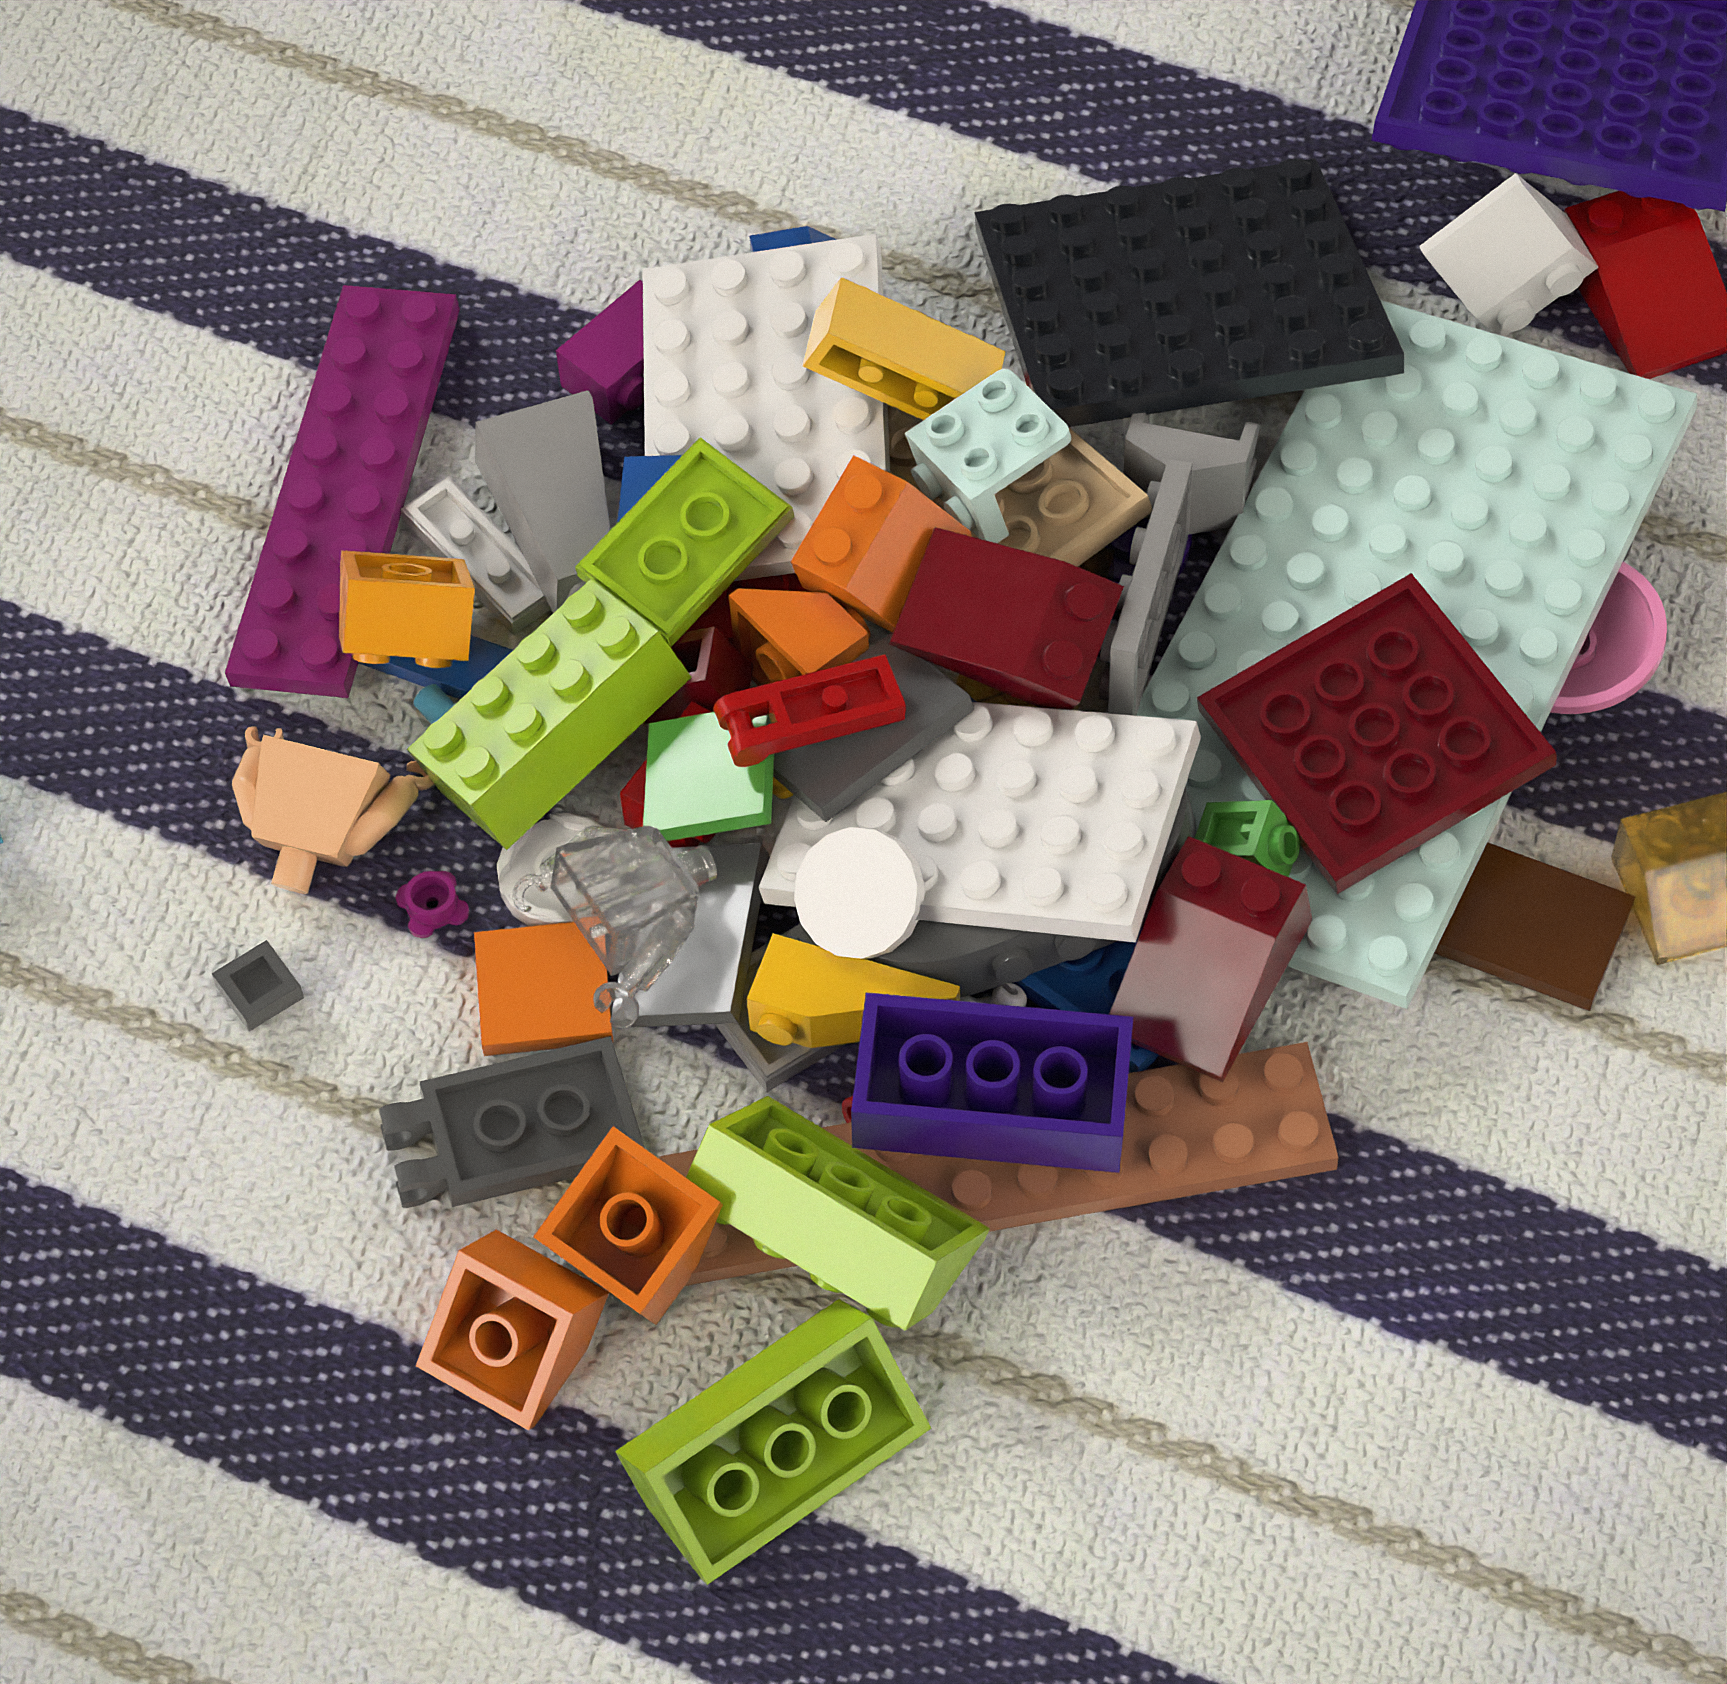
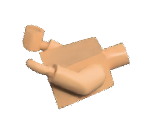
M254 726L248 727L245 731L247 749L232 780V787L243 824L251 830L252 837L261 845L280 851L271 884L302 894H308L317 860L347 867L354 856L367 853L397 825L418 798V791L427 790L434 785L416 761L408 762L406 766L407 771L417 772L425 777L406 775L405 777L396 776L389 782L391 775L377 762L284 740L281 728L276 729L274 737L263 735L260 742L258 729Z

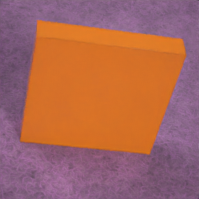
M602 919L474 932L481 1043L484 1056L558 1049L611 1036L614 1043Z

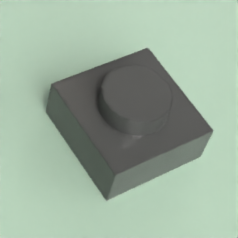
M267 940L211 973L215 986L249 1032L304 998L301 985Z

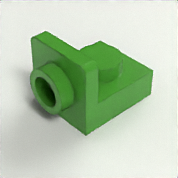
M1272 800L1206 802L1195 835L1197 840L1289 877L1293 863L1297 860L1300 851V840L1296 829L1290 826L1287 817Z

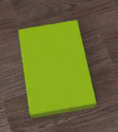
M700 437L575 566L577 576L586 583L590 579L595 581L655 627L668 645L672 647L794 518L793 507Z

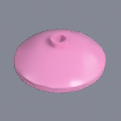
M1622 562L1579 651L1581 655L1577 656L1550 713L1582 714L1614 706L1640 690L1651 679L1662 660L1667 640V621L1662 601L1651 583L1625 562Z

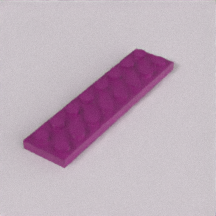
M343 285L226 666L225 675L230 687L349 698L359 662L352 658L353 653L342 652L339 639L341 550L390 554L401 517V508L404 507L460 312L456 294Z

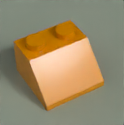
M341 550L339 639L342 652L353 653L352 658L354 660L368 664L390 662V656L414 657L416 664L430 668L451 667L453 660L468 661L475 587L465 560Z

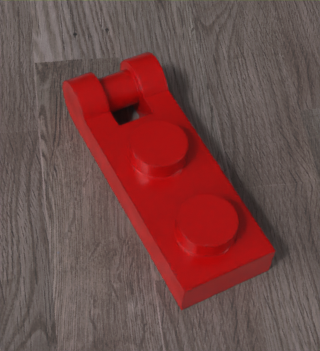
M886 654L733 692L720 698L714 704L713 709L720 727L728 730L731 736L727 746L734 765L749 767L762 762L771 754L905 720L907 706ZM764 715L769 716L771 724L754 727L752 722L754 718Z

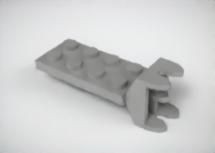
M1132 414L1125 436L1123 474L1148 495L1153 510L1145 517L1149 520L1146 529L1137 527L1135 530L1129 562L1136 566L1132 576L1123 574L1119 584L1124 586L1115 612H1119L1121 615L1117 624L1110 623L1101 646L1100 660L1107 662L1101 677L1099 699L1108 701L1109 714L1137 716L1185 553L1188 535L1230 528L1233 526L1238 514L1243 513L1246 499L1251 492L1257 460L1252 458L1260 424L1246 422L1240 441L1148 424L1150 414Z

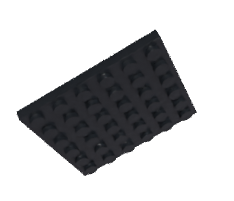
M1316 158L1308 160L1288 159L1276 165L1251 169L1231 168L1219 174L1194 178L1173 177L1162 183L1136 187L1116 186L1105 192L1079 196L1059 195L1047 201L1022 205L1002 204L990 210L974 212L976 234L1026 384L1068 425V428L1131 418L1132 414L1146 413V415L1404 374L1403 349Z

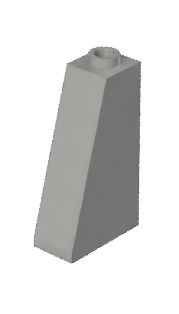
M588 390L475 422V462L553 613L564 604L568 597L577 592L586 583L577 576L575 566L611 530L594 404Z

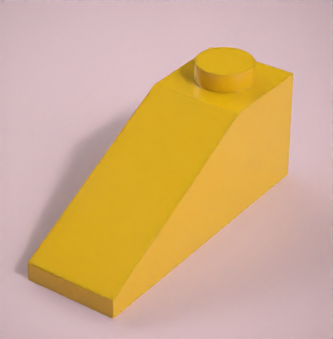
M773 933L747 996L750 1031L757 1032L762 1038L771 1043L783 1046L795 1043L809 1048L860 1042L866 992L960 1001V986L866 959L836 956L820 946Z

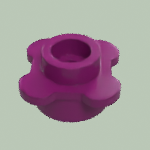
M448 871L422 872L398 889L396 902L399 907L406 909L410 918L408 928L413 936L428 938L437 928L447 924L461 925L467 920L469 907L465 901L459 900L455 890L457 885L456 878L452 873ZM429 902H438V905L435 908L427 907V903Z

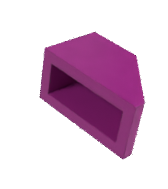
M641 280L637 281L556 350L561 386L572 395L588 390L593 398L595 413L611 425L628 410L633 411L644 402L643 281Z

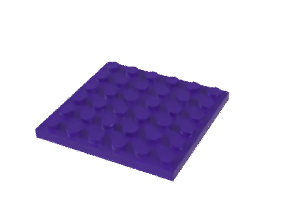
M1416 0L1374 121L1371 141L1389 144L1399 150H1420L1445 155L1458 162L1474 161L1504 167L1518 174L1534 173L1564 179L1568 183L1578 186L1594 185L1619 190L1637 198L1654 197L1682 203L1692 209H1713L1725 212L1727 204V0Z

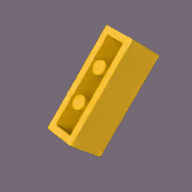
M841 277L815 311L803 367L925 420L996 371L1001 370L1006 351L935 320L920 311L913 310L873 292L867 287Z

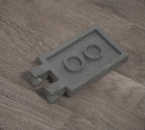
M611 1036L419 1081L422 1099L411 1102L392 1103L379 1108L382 1121L380 1127L387 1151L404 1149L413 1145L423 1136L432 1134L437 1156L407 1160L394 1165L398 1180L396 1181V1187L402 1208H410L427 1203L436 1195L446 1190L451 1206L456 1207L575 1178L613 1126L645 1148Z

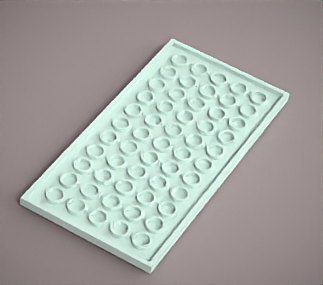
M1380 300L1404 352V374L1304 390L1246 499L1243 513L1238 514L1142 695L1137 716L1197 721L1201 739L1186 783L1196 831L1206 802L1266 800L1199 712L1197 697L1410 573L1419 581L1541 732L1697 409V393ZM1511 792L1339 894L1334 891L1300 846L1298 858L1293 863L1289 878L1306 884L1312 922L1287 966L1407 1009Z

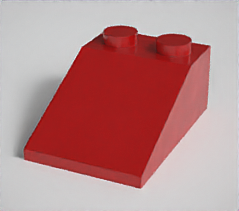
M1619 190L1565 208L1564 213L1568 215L1598 265L1596 270L1583 279L1578 289L1629 374L1651 379L1727 353V292L1695 209L1689 208L1682 203L1654 197L1637 198Z

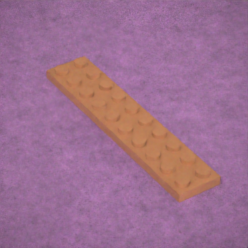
M1308 1042L1238 1054L1223 1083L1181 1064L1129 1073L1120 1173L856 1148L990 1228L989 1232L1337 1170L1339 1159ZM851 1122L822 1127L852 1146ZM698 1149L659 1156V1158L686 1177ZM716 1222L699 1264L691 1273V1278L685 1286L798 1265L788 1259L775 1258L762 1252L756 1247L752 1237L732 1225Z

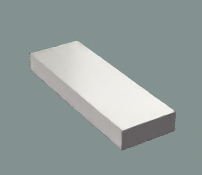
M449 476L401 508L405 524L438 557L465 560L475 587L474 595L513 635L551 610L520 548Z

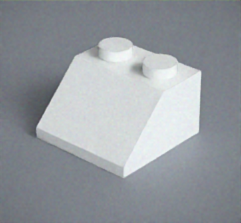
M1516 173L1419 246L1427 260L1476 320L1497 335L1504 337L1511 332L1526 327L1533 320L1536 313L1559 296L1573 292L1580 286L1586 276L1598 268L1568 215Z

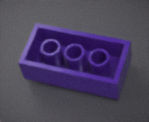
M866 992L851 1109L852 1148L1120 1173L1133 1017Z

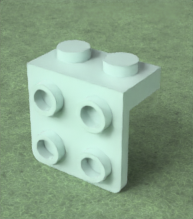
M1009 369L996 371L905 432L917 466L911 469V473L924 495L930 500L939 497L944 502V508L948 514L972 531L979 539L998 543L1009 536L994 494L1063 449L1071 441L1068 425Z

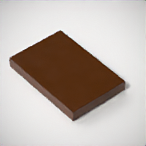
M1487 842L1434 954L1590 1011L1628 921L1636 896Z

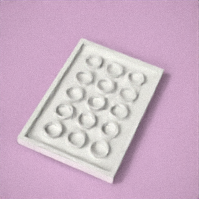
M876 234L643 269L645 456L683 455L701 437L793 507L794 518L734 581L795 573L791 560L853 455L890 473L887 404L803 367L815 311L841 277L867 287L871 291L883 296L881 245Z
M972 702L974 710L829 821H823L794 795L759 885V891L765 904L796 907L794 901L796 875L807 852L827 834L848 827L875 829L902 841L919 863L925 884L924 904H920L916 920L1136 943L1201 739L1197 721Z

